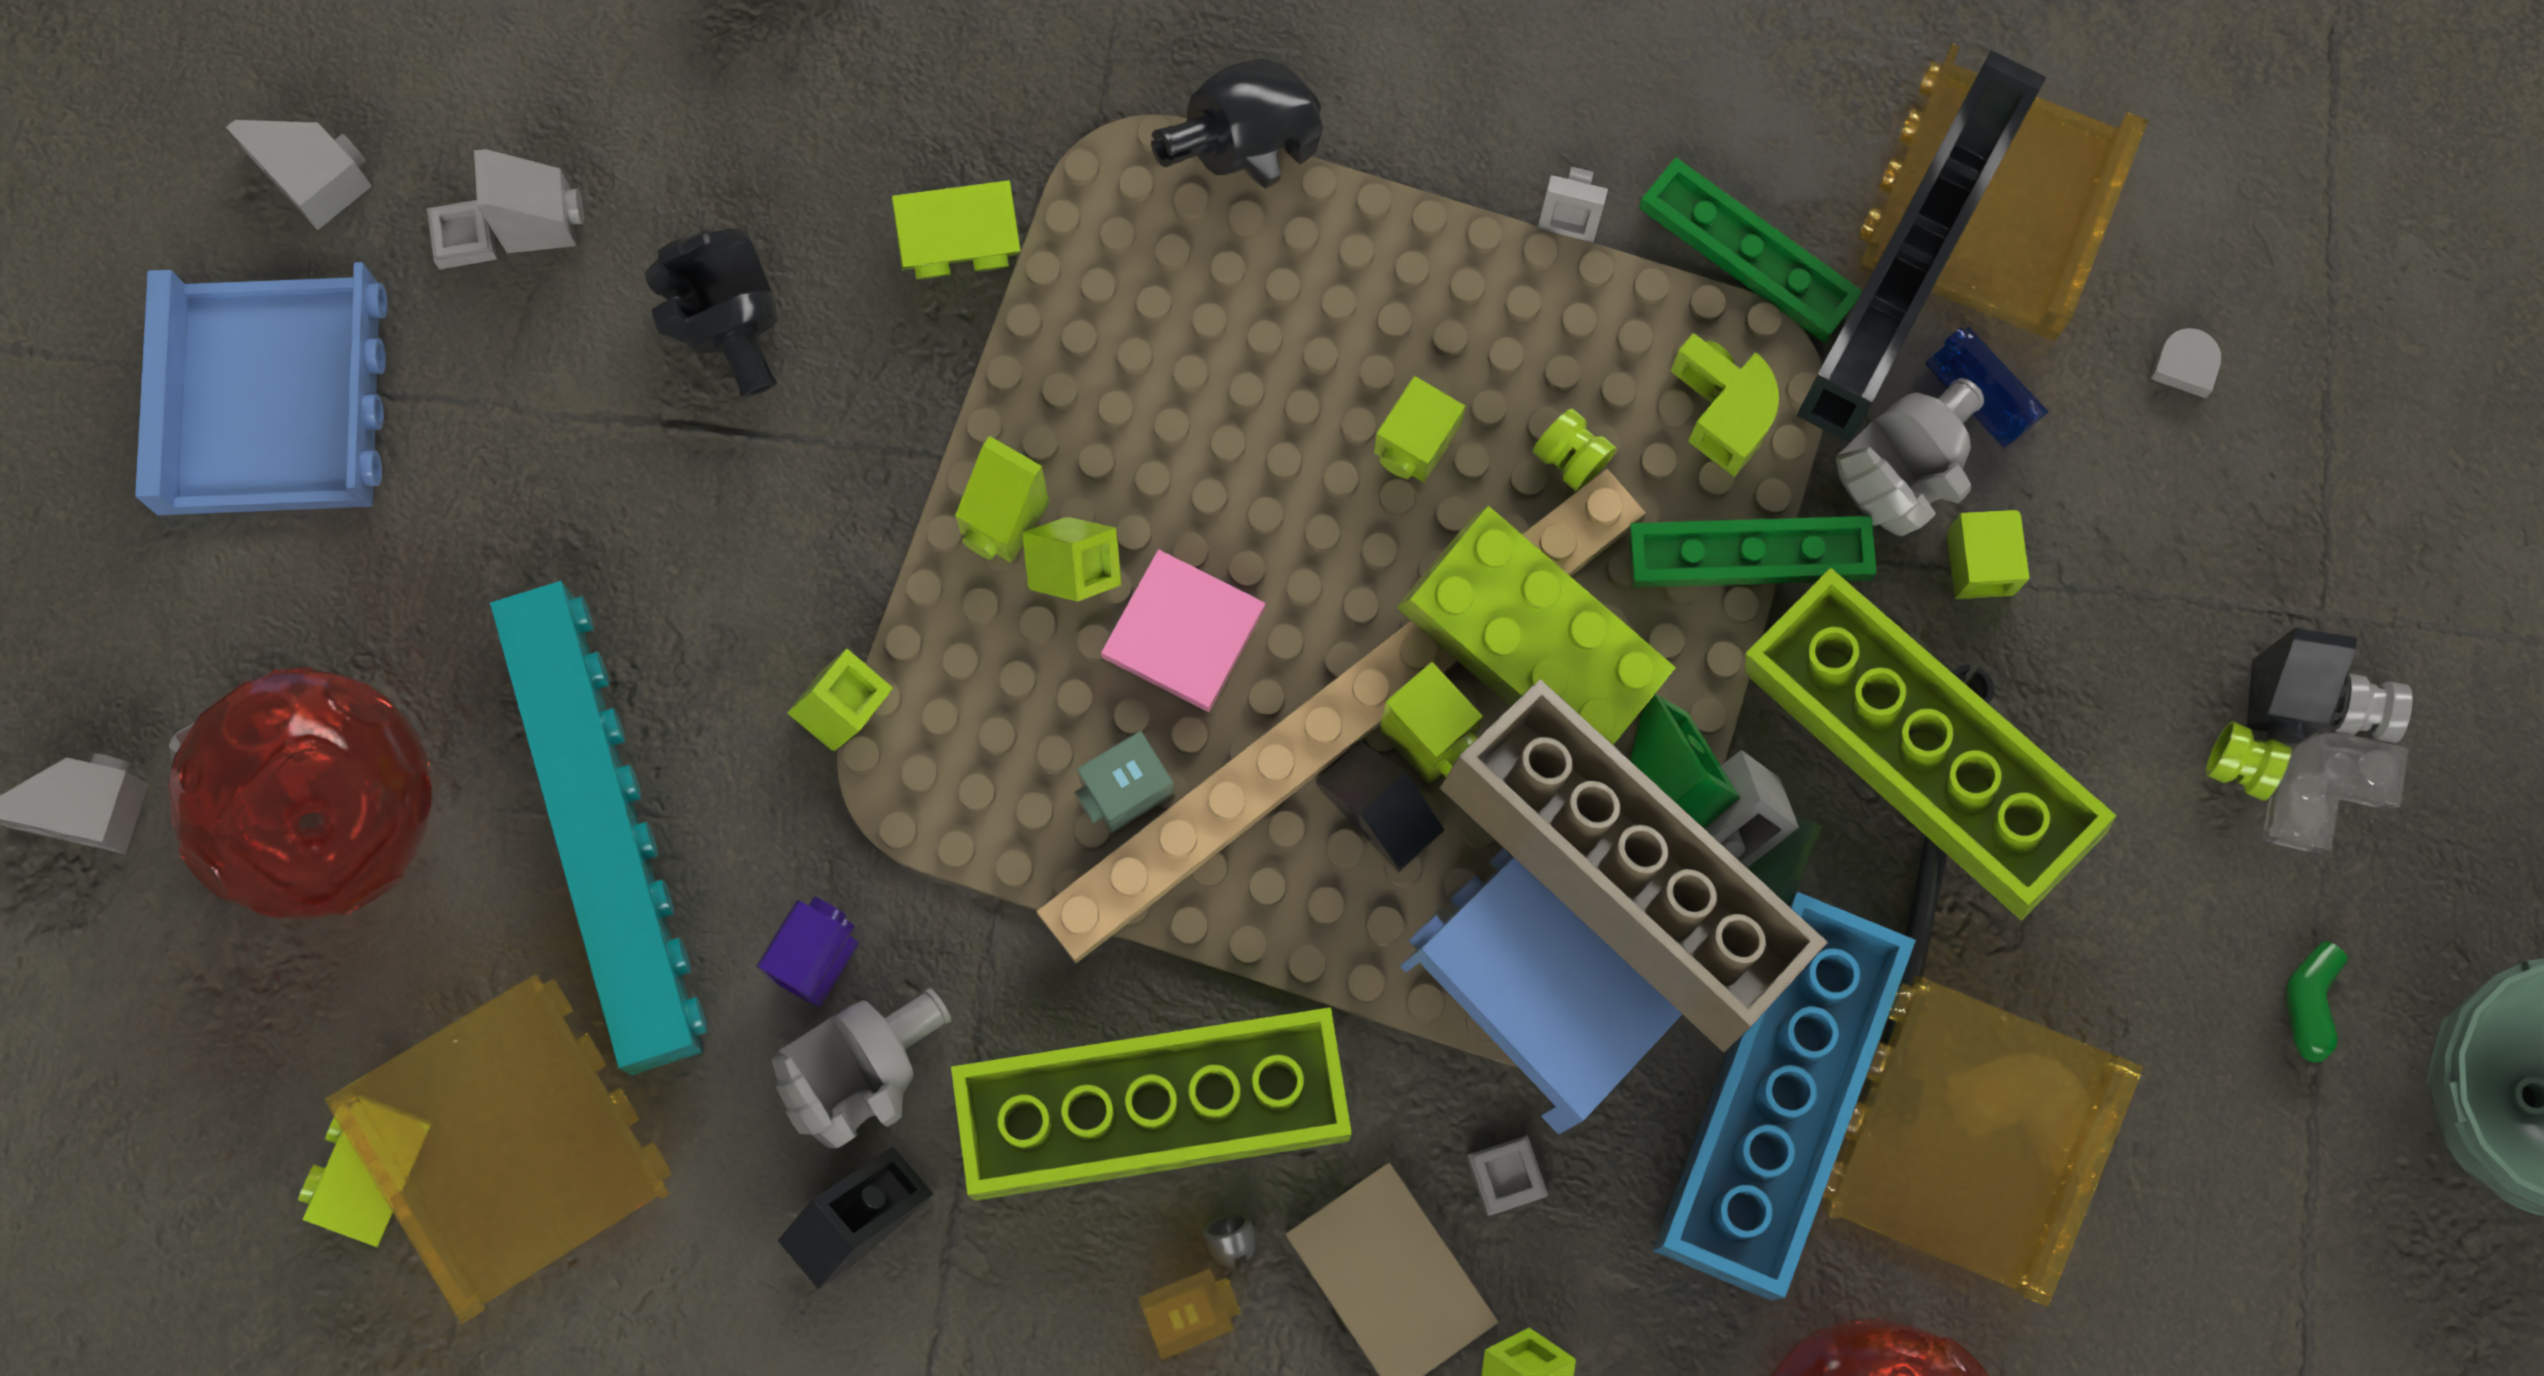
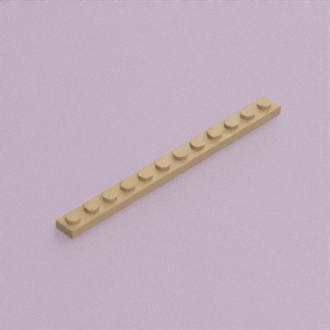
M1607 468L1522 535L1569 576H1572L1628 532L1631 523L1643 521L1646 512ZM1410 621L1036 911L1039 918L1073 961L1078 963L1381 725L1385 702L1430 662H1433L1444 675L1460 663Z

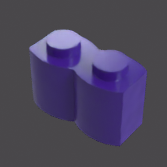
M814 896L809 905L796 900L757 963L756 968L766 974L769 980L820 1009L859 946V942L850 936L855 926L845 919L847 916L845 913Z

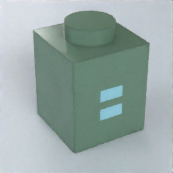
M1142 731L1077 768L1079 780L1083 787L1074 793L1080 805L1093 824L1103 819L1111 833L1175 796L1172 779Z

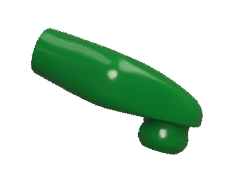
M2327 941L2321 942L2289 977L2285 988V1005L2294 1044L2297 1047L2298 1053L2304 1059L2311 1062H2322L2328 1059L2338 1045V1034L2329 1008L2327 994L2333 982L2347 964L2348 957L2341 948Z

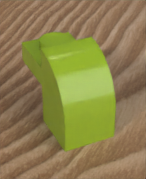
M1693 333L1679 349L1670 372L1712 404L1697 420L1688 442L1735 478L1759 449L1775 420L1779 406L1777 381L1767 362L1758 353L1755 352L1740 369L1734 364L1732 356L1724 347L1714 341L1705 342Z

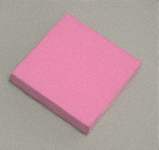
M1158 549L1104 646L1101 655L1103 659L1210 712L1264 613L1266 603Z

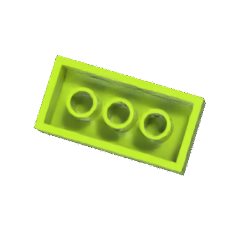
M1490 506L1485 507L1469 519L1396 607L1509 706L1515 704L1541 679L1612 745L1616 743L1676 669L1674 665Z

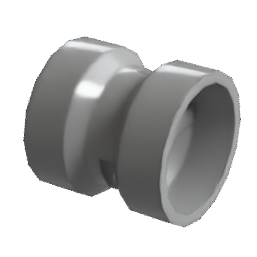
M2347 673L2329 726L2332 731L2351 735L2356 734L2360 730H2369L2372 737L2376 740L2397 743L2406 732L2410 721L2413 701L2412 690L2407 684L2386 681L2378 687L2375 684H2371L2366 676Z

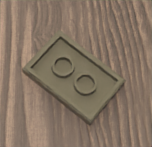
M1390 1162L1285 1234L1286 1239L1378 1376H1424L1499 1323Z

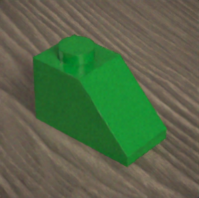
M1655 693L1642 709L1630 761L1705 829L1737 801L1740 796L1689 713Z

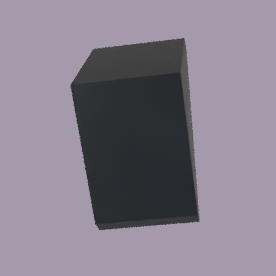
M1361 741L1316 780L1315 784L1398 873L1444 832V828L1406 771Z

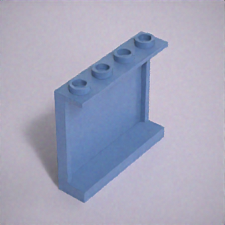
M363 262L354 263L353 277L184 284L172 270H150L147 272L135 497L156 515L373 507V487L379 486L382 480L381 459L378 451L375 450V430H381L384 423L383 403L380 395L376 394L377 374H383L386 365L385 348L382 340L378 338L379 319L386 317L388 304L384 285L377 282Z
M1502 847L1489 860L1496 871L1485 882L1475 875L1449 900L1457 909L1450 917L1442 922L1437 915L1433 916L1408 940L1416 950L1400 967L1407 973L1418 963L1423 965L1552 1102L1541 1117L1559 1135L1584 1121L1678 1020L1682 1013Z

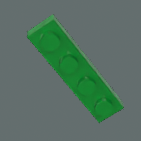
M1677 157L1674 158L1641 198L1638 207L1641 211L1764 300L1776 306L1782 313L1825 344L1853 310L1863 292Z
M1872 516L1631 523L1628 528L1631 588L1814 583L1830 568L1846 581H1872L1877 574Z

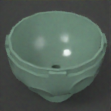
M2543 958L2525 961L2495 974L2462 1001L2449 1016L2444 1017L2434 1046L2426 1083L2430 1088L2433 1102L2432 1108L2442 1133L2443 1141L2461 1167L2494 1191L2503 1201L2519 1209L2544 1216ZM2524 1087L2529 1088L2534 1093L2535 1104L2533 1107H2529L2523 1101L2522 1090Z

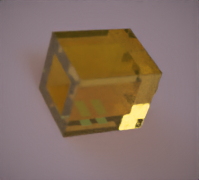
M1210 1268L1138 1298L1163 1361L1234 1332L1230 1318L1241 1314L1228 1278L1226 1277L1215 1282Z

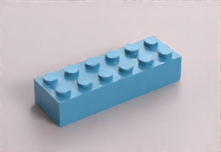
M1796 892L1786 904L1828 943L1758 1020L1729 1047L1652 1250L1770 1301L1786 1297L1916 941L1799 892Z

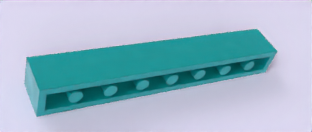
M562 581L490 602L618 1068L630 1075H635L702 1053L704 1050L699 1035L708 1032L707 1021L698 997L688 998L682 976L691 973L689 958L681 938L673 940L671 938L666 917L674 915V906L664 879L655 881L649 859L658 857L657 846L648 822H638L633 802L642 799L641 790L631 764L622 766L617 745L625 743V734L616 709H606L601 689L610 685L609 678L600 653L598 651L590 653L585 633L593 631L594 627L588 606L583 596L575 598Z

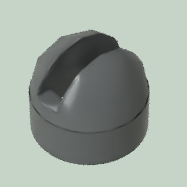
M1226 1214L1213 1219L1202 1229L1203 1239L1211 1259L1221 1266L1234 1268V1259L1241 1257L1243 1262L1247 1263L1256 1250V1235L1251 1218L1247 1214Z

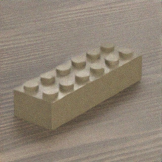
M1541 679L1458 757L1440 787L1443 792L1723 1052L1733 1045L1758 1020L1828 943Z

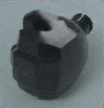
M1264 58L1241 62L1222 69L1191 95L1187 108V122L1154 130L1151 135L1155 139L1151 141L1152 151L1155 159L1163 167H1169L1198 156L1205 167L1215 175H1227L1245 170L1257 184L1266 189L1280 180L1281 174L1277 152L1282 142L1285 143L1286 152L1299 164L1304 163L1316 153L1323 130L1319 115L1321 105L1313 91L1284 64Z
M740 229L704 230L690 237L672 241L658 250V259L645 271L646 281L650 289L658 296L661 295L667 299V301L652 309L653 322L659 334L685 343L698 354L724 351L742 398L761 394L776 386V378L771 373L757 337L775 325L778 320L777 309L764 268L750 238Z

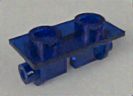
M1969 326L1966 329L1960 327L1945 340V346L1926 360L1925 364L1947 388L1955 379L1957 381L1959 378L1968 379L1976 384L1984 396V404L1972 415L2005 449L2048 413V410L1990 350L1975 331Z

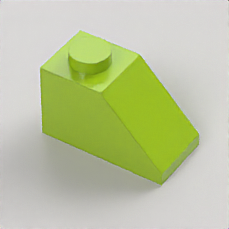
M989 436L981 448L955 514L960 533L964 535L962 542L969 549L988 560H992L995 555H998L1010 563L1013 562L1024 545L1022 532L1035 528L1050 505L1042 466L993 437Z

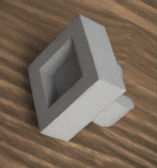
M1572 166L1568 179L1551 175L1537 229L1594 243L1608 189L1591 185L1594 172Z

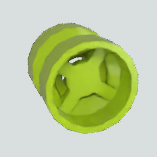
M1570 408L1544 432L1535 444L1532 452L1545 464H1555L1562 471L1563 481L1577 492L1604 469L1616 453L1617 448L1604 436H1594L1587 429V420L1575 409Z
M2231 721L2222 730L2211 750L2205 768V775L2222 783L2230 782L2236 778V782L2243 786L2245 793L2266 801L2274 793L2285 774L2291 757V747L2274 739L2266 741L2257 739L2254 741L2251 729Z

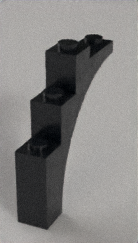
M1992 50L1990 51L1796 416L1849 443L1851 442L1993 175L2046 79L2045 76Z

